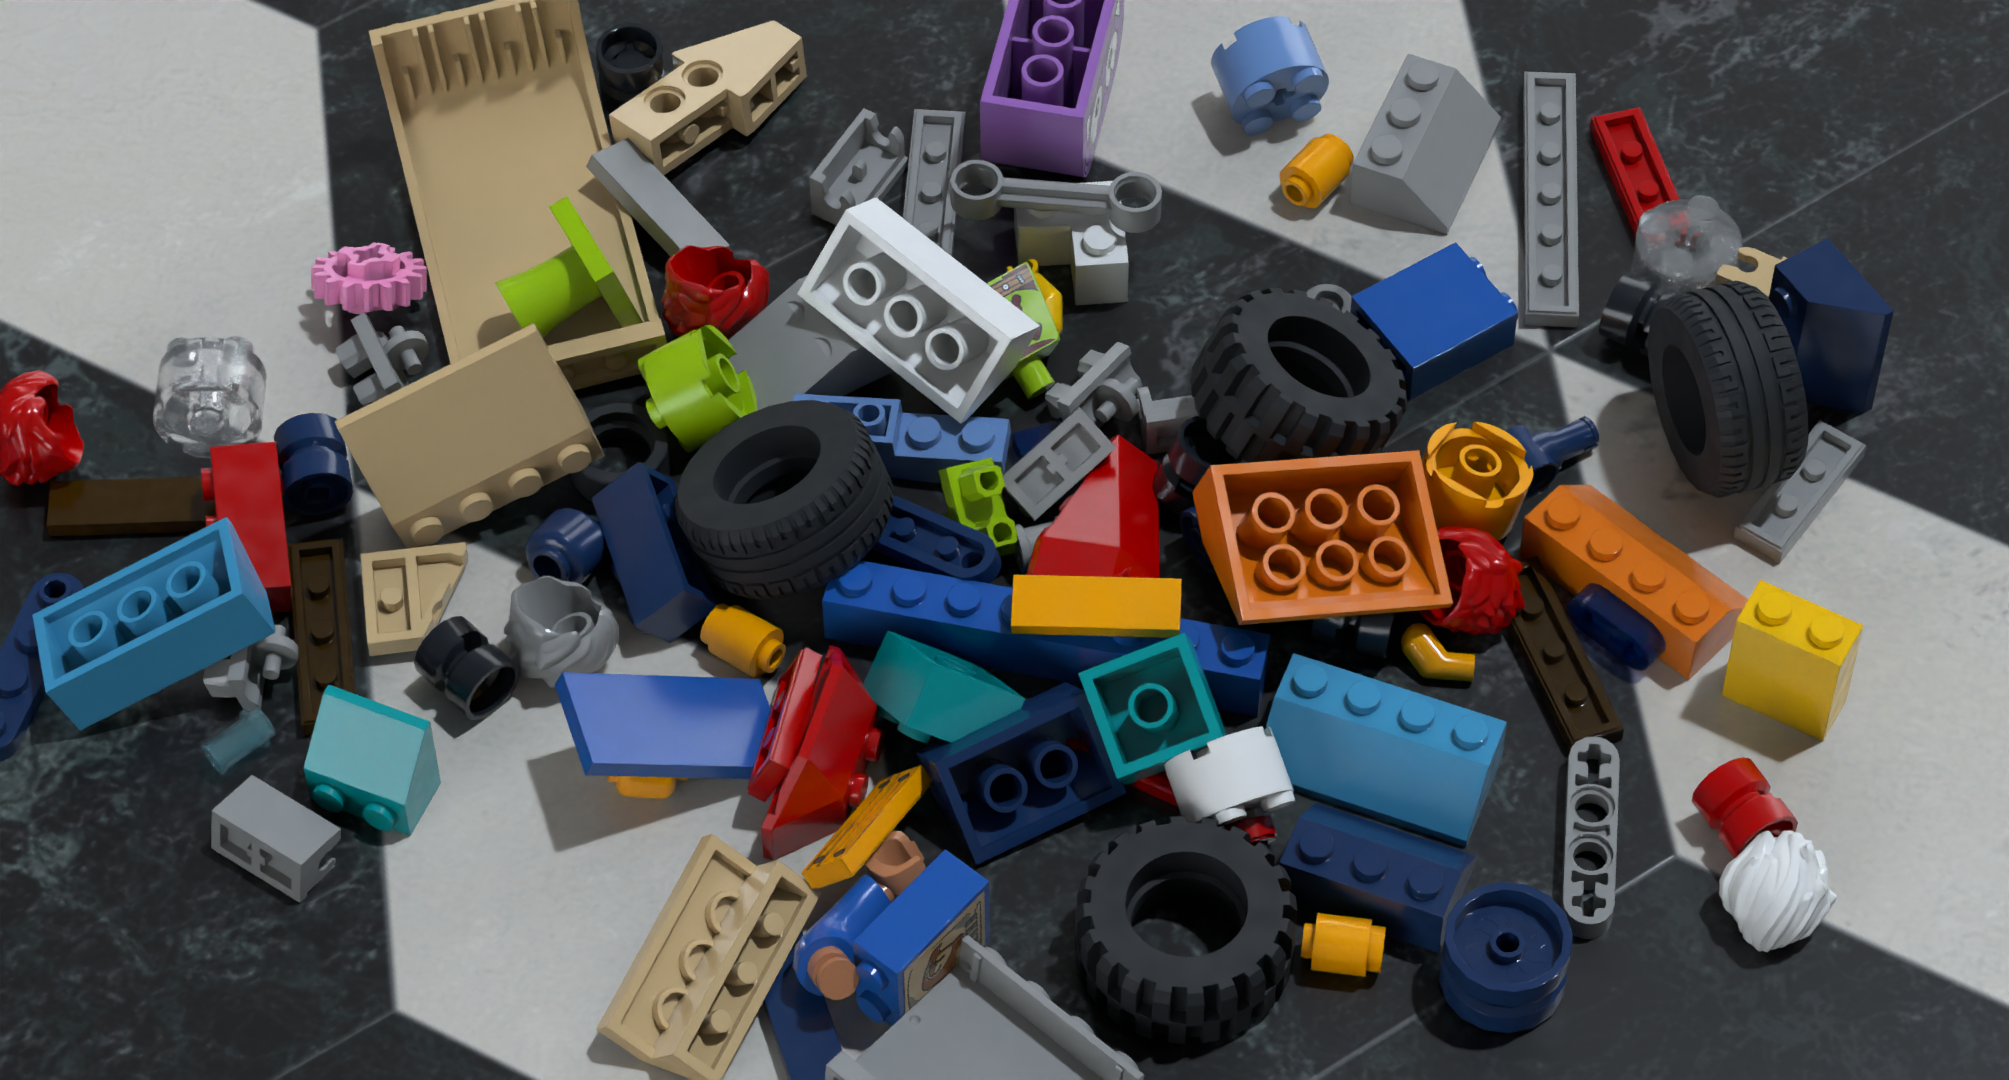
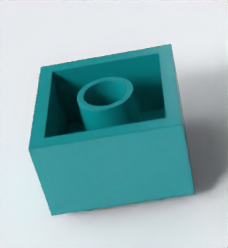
M1185 633L1078 673L1116 778L1125 786L1165 771L1164 764L1168 760L1190 750L1193 760L1197 759L1196 753L1208 747L1207 742L1227 735L1194 644Z

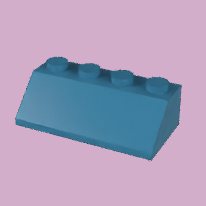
M227 517L32 615L45 692L79 730L107 718L276 633L267 592L233 524Z
M1295 653L1292 655L1274 696L1266 728L1271 727L1295 792L1466 847L1502 760L1507 726L1506 721Z

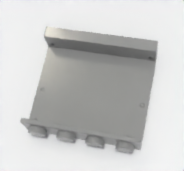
M969 935L962 939L958 965L856 1060L852 1059L842 1050L826 1064L825 1080L1144 1079V1074L1139 1071L1136 1063L1127 1054L1111 1049L1095 1036L1091 1027L1083 1019L1068 1015L1051 1001L1047 992L1040 985L1033 981H1025L1006 965V962L997 951L987 946L982 947Z

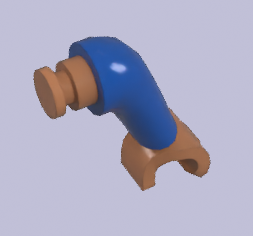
M891 831L864 863L871 877L863 875L796 944L792 966L797 980L808 992L818 996L825 995V997L832 1000H842L849 997L856 990L859 984V975L854 965L853 941L926 869L923 863L924 857L915 841H910L908 836L902 831Z

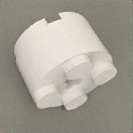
M1263 726L1220 737L1207 742L1208 747L1197 752V759L1193 760L1192 754L1188 750L1173 757L1164 764L1181 815L1186 816V822L1201 823L1202 817L1218 820L1219 828L1225 829V825L1238 820L1241 822L1263 815H1270L1272 817L1274 816V810L1286 807L1296 801L1293 795V786L1271 727L1263 729Z

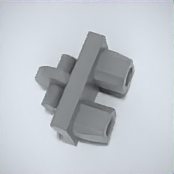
M363 312L351 319L357 334L335 348L340 362L353 378H356L372 367L374 368L375 373L353 386L359 402L365 407L409 385L403 370L406 369L409 375L418 374L422 370L420 362L425 359L429 352V345L424 334L419 331H405L402 326L393 327L389 331L391 339L388 340L383 332L375 331L368 315Z
M1117 342L1105 354L1090 350L1079 360L1077 372L1080 379L1073 386L1057 382L1045 394V400L1051 416L1062 422L1080 407L1099 429L1112 417L1125 422L1132 420L1139 412V403L1135 394L1137 393V388L1143 385L1140 377L1131 366L1130 356L1132 352L1130 347Z
M274 625L276 633L232 654L230 659L220 660L205 668L203 681L211 696L237 697L244 711L261 710L265 679H277L280 670L289 669L298 661V645L285 636L286 628L282 625Z

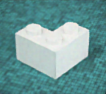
M1113 181L1087 182L1081 184L1110 186ZM1014 208L1018 266L1029 259H1035L1038 266L1071 264L1075 305L1128 302L1129 262L1125 231L1114 226L1109 219V215Z

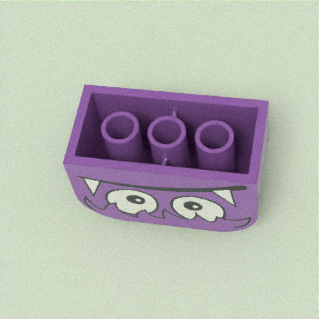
M1008 0L980 100L982 160L1087 177L1092 165L1118 64L1124 21V0Z

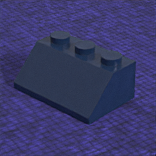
M1826 238L1775 265L1769 300L1776 308L1794 348L1802 376L1806 403L1864 414L1873 407L1894 310L1832 242Z
M1067 682L1024 701L1021 709L953 743L941 740L916 752L920 764L932 779L930 788L938 806L975 865L1127 793L1123 783L1116 778L1085 691ZM1073 737L1081 740L1089 754L1075 748L1077 750L1075 751L1067 747L1065 741Z
M1315 803L1298 818L1279 865L1285 868L1291 880V893L1296 896L1297 906L1318 913L1372 919V925L1386 927V936L1439 953L1445 938L1447 917L1464 893L1477 856Z

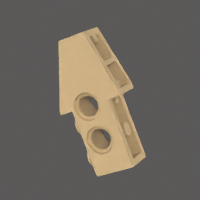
M773 20L673 52L671 54L674 69L672 72L609 114L613 142L616 144L629 138L653 165L665 175L732 128L747 137L807 77L802 37Z

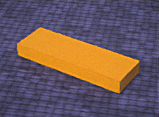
M1013 575L1011 633L1171 638L1180 634L1182 579Z

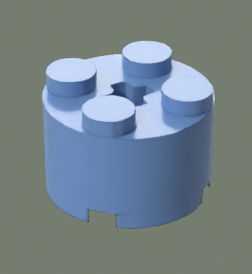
M1274 16L1257 20L1235 31L1234 35L1237 41L1226 50L1221 43L1214 51L1211 59L1212 69L1234 120L1242 125L1246 134H1261L1267 131L1273 122L1293 117L1295 121H1306L1321 111L1322 107L1319 101L1328 89L1329 78L1307 26L1300 20L1299 26L1292 25L1289 17Z

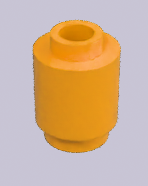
M1325 134L1322 137L1310 140L1280 171L1279 178L1285 197L1297 206L1311 209L1317 208L1349 176L1350 166L1354 162V156L1350 147L1341 138L1333 134Z
M724 603L717 605L709 613L701 629V641L708 645L710 653L753 678H758L765 673L775 671L785 655L786 646L783 644V631L739 605L731 607Z
M1317 913L1316 924H1304L1301 957L1312 959L1311 970L1362 977H1366V971L1381 973L1386 927L1372 925V919Z

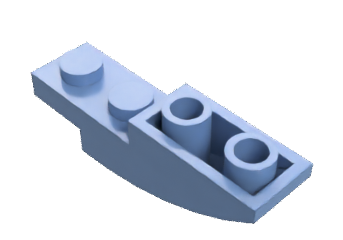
M794 394L793 401L816 400L827 402L855 414L866 427L890 477L941 484L938 470L991 457L994 465L1001 467L1002 475L1004 474L1011 435L1009 419L969 417L960 424L950 415L903 413L901 400Z

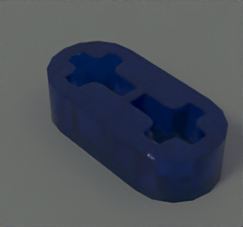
M1587 584L1567 605L1571 620L1584 634L1634 670H1646L1666 650V642L1663 635L1651 621L1599 584Z

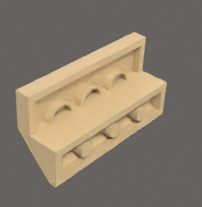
M715 835L703 836L596 1030L640 1061L691 1080H721L822 891L816 888L812 889L804 878L779 860L756 866Z

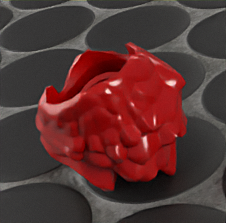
M686 245L666 262V286L661 300L664 306L662 315L664 320L668 322L669 329L674 331L675 336H683L694 329L711 325L729 340L730 337H733L762 312L767 305L770 291L769 272L755 259H735L733 251L727 247Z
M40 370L26 372L9 380L0 391V475L14 486H20L23 483L35 484L38 480L40 483H44L53 476H57L59 472L75 470L80 465L84 452V441L80 437L77 426L73 423V407L69 404L61 405L58 402V380Z
M1459 526L1439 528L1437 533L1453 605L1450 608L1420 610V614L1431 624L1443 626L1452 632L1461 630L1474 636L1478 634L1486 635L1489 633L1494 635L1499 633L1502 628L1508 627L1511 624V619L1516 617V611L1525 608L1520 591L1521 585L1518 579V575L1523 570L1522 563L1512 558L1502 544L1488 532Z

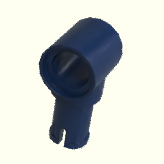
M1586 416L1550 432L1541 430L1532 434L1526 426L1522 425L1506 430L1507 433L1522 444L1527 452L1524 459L1528 468L1530 469L1531 466L1533 468V479L1525 498L1534 496L1547 488L1556 478L1562 462L1597 448V442H1599L1598 430L1593 421Z

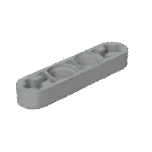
M1595 736L1578 740L1571 747L1566 771L1561 909L1566 913L1573 935L1583 939H1593L1605 934L1610 928L1615 906L1620 758L1617 749L1612 743L1604 738ZM1587 759L1598 760L1599 774L1597 785L1587 784ZM1585 803H1593L1602 807L1607 816L1599 822L1591 823L1581 819L1577 815L1576 809ZM1583 851L1596 852L1604 859L1605 865L1595 871L1584 870L1577 866L1574 857ZM1584 889L1594 890L1593 917L1583 916L1581 904Z

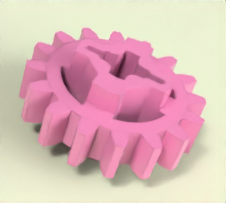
M373 242L369 246L355 248L345 246L339 249L338 252H328V258H316V265H311V291H314L315 299H325V305L342 304V310L360 315L363 312L367 314L368 312L378 310L394 311L399 306H410V299L421 300L423 298V292H427V266H424L422 258L413 259L412 252L397 254L394 247L383 243Z

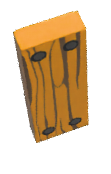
M922 765L881 779L801 872L812 889H818L853 877L929 788L932 779Z

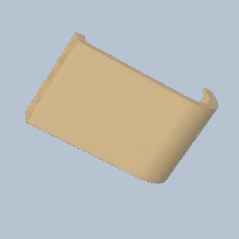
M493 0L476 6L446 11L437 15L370 30L371 44L403 166L450 364L522 329L495 282L524 272L572 246L549 208L552 204L568 196L616 274L643 323L622 328L603 296H601L556 326L543 340L572 390L641 374L638 367V359L664 346L667 342L661 318L659 319L631 214L586 167L592 154L612 144L594 77L578 0Z

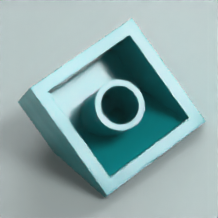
M887 631L863 683L877 704V714L899 724L897 727L899 732L923 743H928L931 736L953 743L1021 709L1025 701L1024 697L980 665L891 631Z
M328 684L322 696L303 768L310 799L328 811L340 812L342 810L364 818L367 823L379 830L390 831L393 829L411 836L441 784L430 721Z

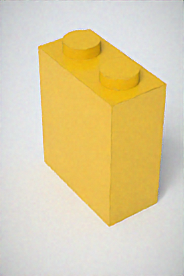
M1760 580L1736 620L1722 696L1824 741L1847 700L1864 625Z

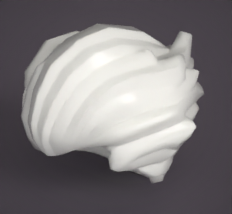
M1791 830L1783 831L1778 837H1773L1770 831L1758 834L1736 858L1726 865L1719 880V896L1722 899L1723 907L1733 915L1738 924L1739 931L1743 934V938L1759 952L1783 948L1788 944L1810 936L1837 899V895L1830 890L1824 853L1821 850L1815 851L1811 840H1805L1802 834Z

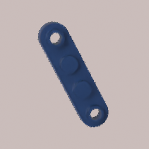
M895 495L889 522L879 541L872 548L876 552L922 572L989 584L997 577L1001 569L1000 554L993 540L988 535Z
M49 574L33 585L0 649V762L10 758L18 750L46 695L32 615L84 589L82 583L70 574ZM63 594L62 596H60V597H58V598H51V597H53V596H55V595Z

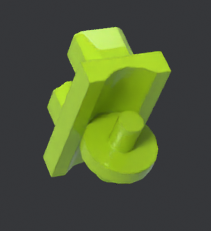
M992 457L938 470L949 512L942 516L988 535L993 540L1000 557L1016 553L1014 544L1018 541V534L1014 520L1006 515L1001 495L1002 489L1005 487L1001 467L994 465Z

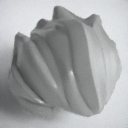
M542 576L521 584L512 592L510 615L508 616L509 621L504 627V634L507 635L505 647L509 650L511 660L519 666L522 677L543 678L549 687L555 688V683L562 672L592 673L600 669L615 651L619 639V625L614 618L615 616L609 608L594 602L591 597V591L577 582L562 581L551 576Z

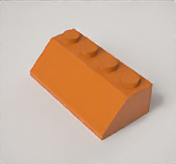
M1559 485L1524 517L1519 556L1524 559L1537 556L1549 578L1686 679L1690 680L1733 639L1736 620L1748 599L1593 486Z

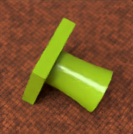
M568 196L552 204L549 208L572 246L524 272L495 282L522 329L534 323L542 338L581 308L603 296L622 328L643 323L616 274Z

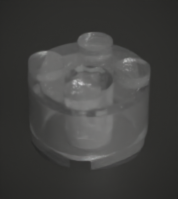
M1696 195L1691 199H1679L1662 203L1644 212L1640 217L1631 273L1655 283L1657 293L1660 295L1666 291L1684 294L1714 286L1716 273L1722 264L1739 268L1740 259L1737 258L1738 249L1742 247L1740 230L1735 221L1719 208L1717 201L1709 196Z
M238 336L226 339L215 337L189 339L181 337L170 341L167 345V352L159 364L153 412L154 427L162 439L168 443L169 437L183 444L182 452L196 457L210 458V447L244 444L253 437L254 441L258 438L262 430L267 373L262 361L253 352L254 348L251 342Z

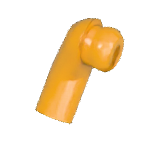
M1415 623L1405 630L1401 638L1403 653L1422 677L1427 679L1473 682L1475 654L1447 652L1431 628L1426 624Z

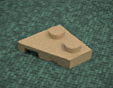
M466 542L360 554L367 645L370 656L418 650L425 637L437 626L468 563Z

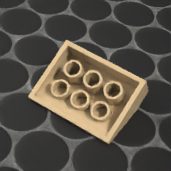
M534 323L334 421L385 515L406 548L431 545L440 540L442 536L470 522L482 520L492 511L518 498L528 497L536 493L541 487L569 473L579 472L591 462L605 456L582 405Z

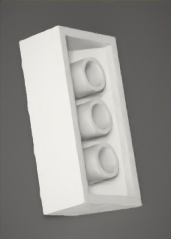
M873 198L845 210L797 295L960 424L965 422L1013 371L1040 328L1039 324L878 198Z

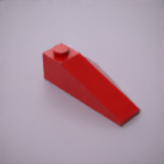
M1119 434L1112 437L1110 441L1116 448L1083 477L1084 481L1077 491L1067 497L1060 506L1061 512L1052 525L1044 528L1037 537L1026 575L1159 578L1158 498L1152 486L1153 477L1158 469V463Z

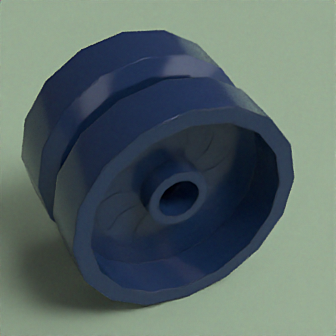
M1497 882L1479 886L1460 898L1448 915L1439 978L1446 1002L1463 1020L1483 1030L1513 1033L1531 1029L1552 1016L1564 997L1571 956L1573 933L1566 913L1549 895L1526 884Z

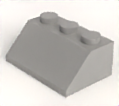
M1407 54L1353 162L1350 204L1447 235L1500 126V115L1456 68Z

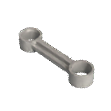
M969 160L958 165L951 174L950 202L953 210L959 216L974 221L989 219L996 215L1002 207L1109 215L1110 221L1118 229L1129 233H1141L1152 229L1161 218L1162 189L1155 178L1141 172L1122 174L1115 178L1110 186L1004 178L999 168L994 164L984 160ZM970 185H984L992 189L991 192L980 196L968 195L961 190ZM1129 197H1140L1151 203L1141 208H1130L1119 202Z

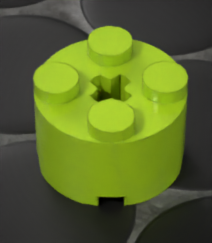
M711 325L694 329L638 359L639 370L647 382L652 396L646 400V408L650 418L660 429L668 426L677 437L682 448L688 453L701 448L726 426L745 415L758 411L755 391L746 369L736 373L729 360L730 357L737 354L727 338Z

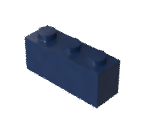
M638 462L594 495L591 500L598 517L597 523L603 531L613 560L611 564L612 573L621 584L628 603L626 613L629 620L639 631L643 633L648 632L671 643L709 615L718 605L709 577L697 559L676 518L675 499L677 488L674 480Z

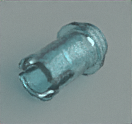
M258 707L250 712L243 709L239 712L240 719L209 742L201 745V749L208 761L222 775L227 772V769L260 745L265 749L271 744L269 739L276 735L272 723Z

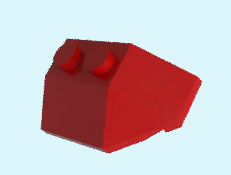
M829 645L809 701L791 767L776 787L769 809L761 825L763 858L776 860L837 832L849 818L852 807L857 808L865 799L869 780L865 772L869 761L877 763L881 756L885 740V730L878 729L877 705L839 647Z

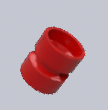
M1750 758L1733 759L1719 766L1698 784L1692 795V803L1712 829L1719 830L1718 837L1733 858H1736L1758 834L1770 831L1773 837H1778L1783 831L1791 830L1795 832L1798 821L1781 798H1775L1770 793V784Z

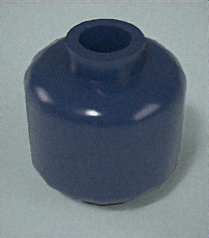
M563 508L554 511L529 536L525 549L529 568L536 578L551 576L562 581L582 584L603 562L607 552V543L601 527L591 516L579 510Z

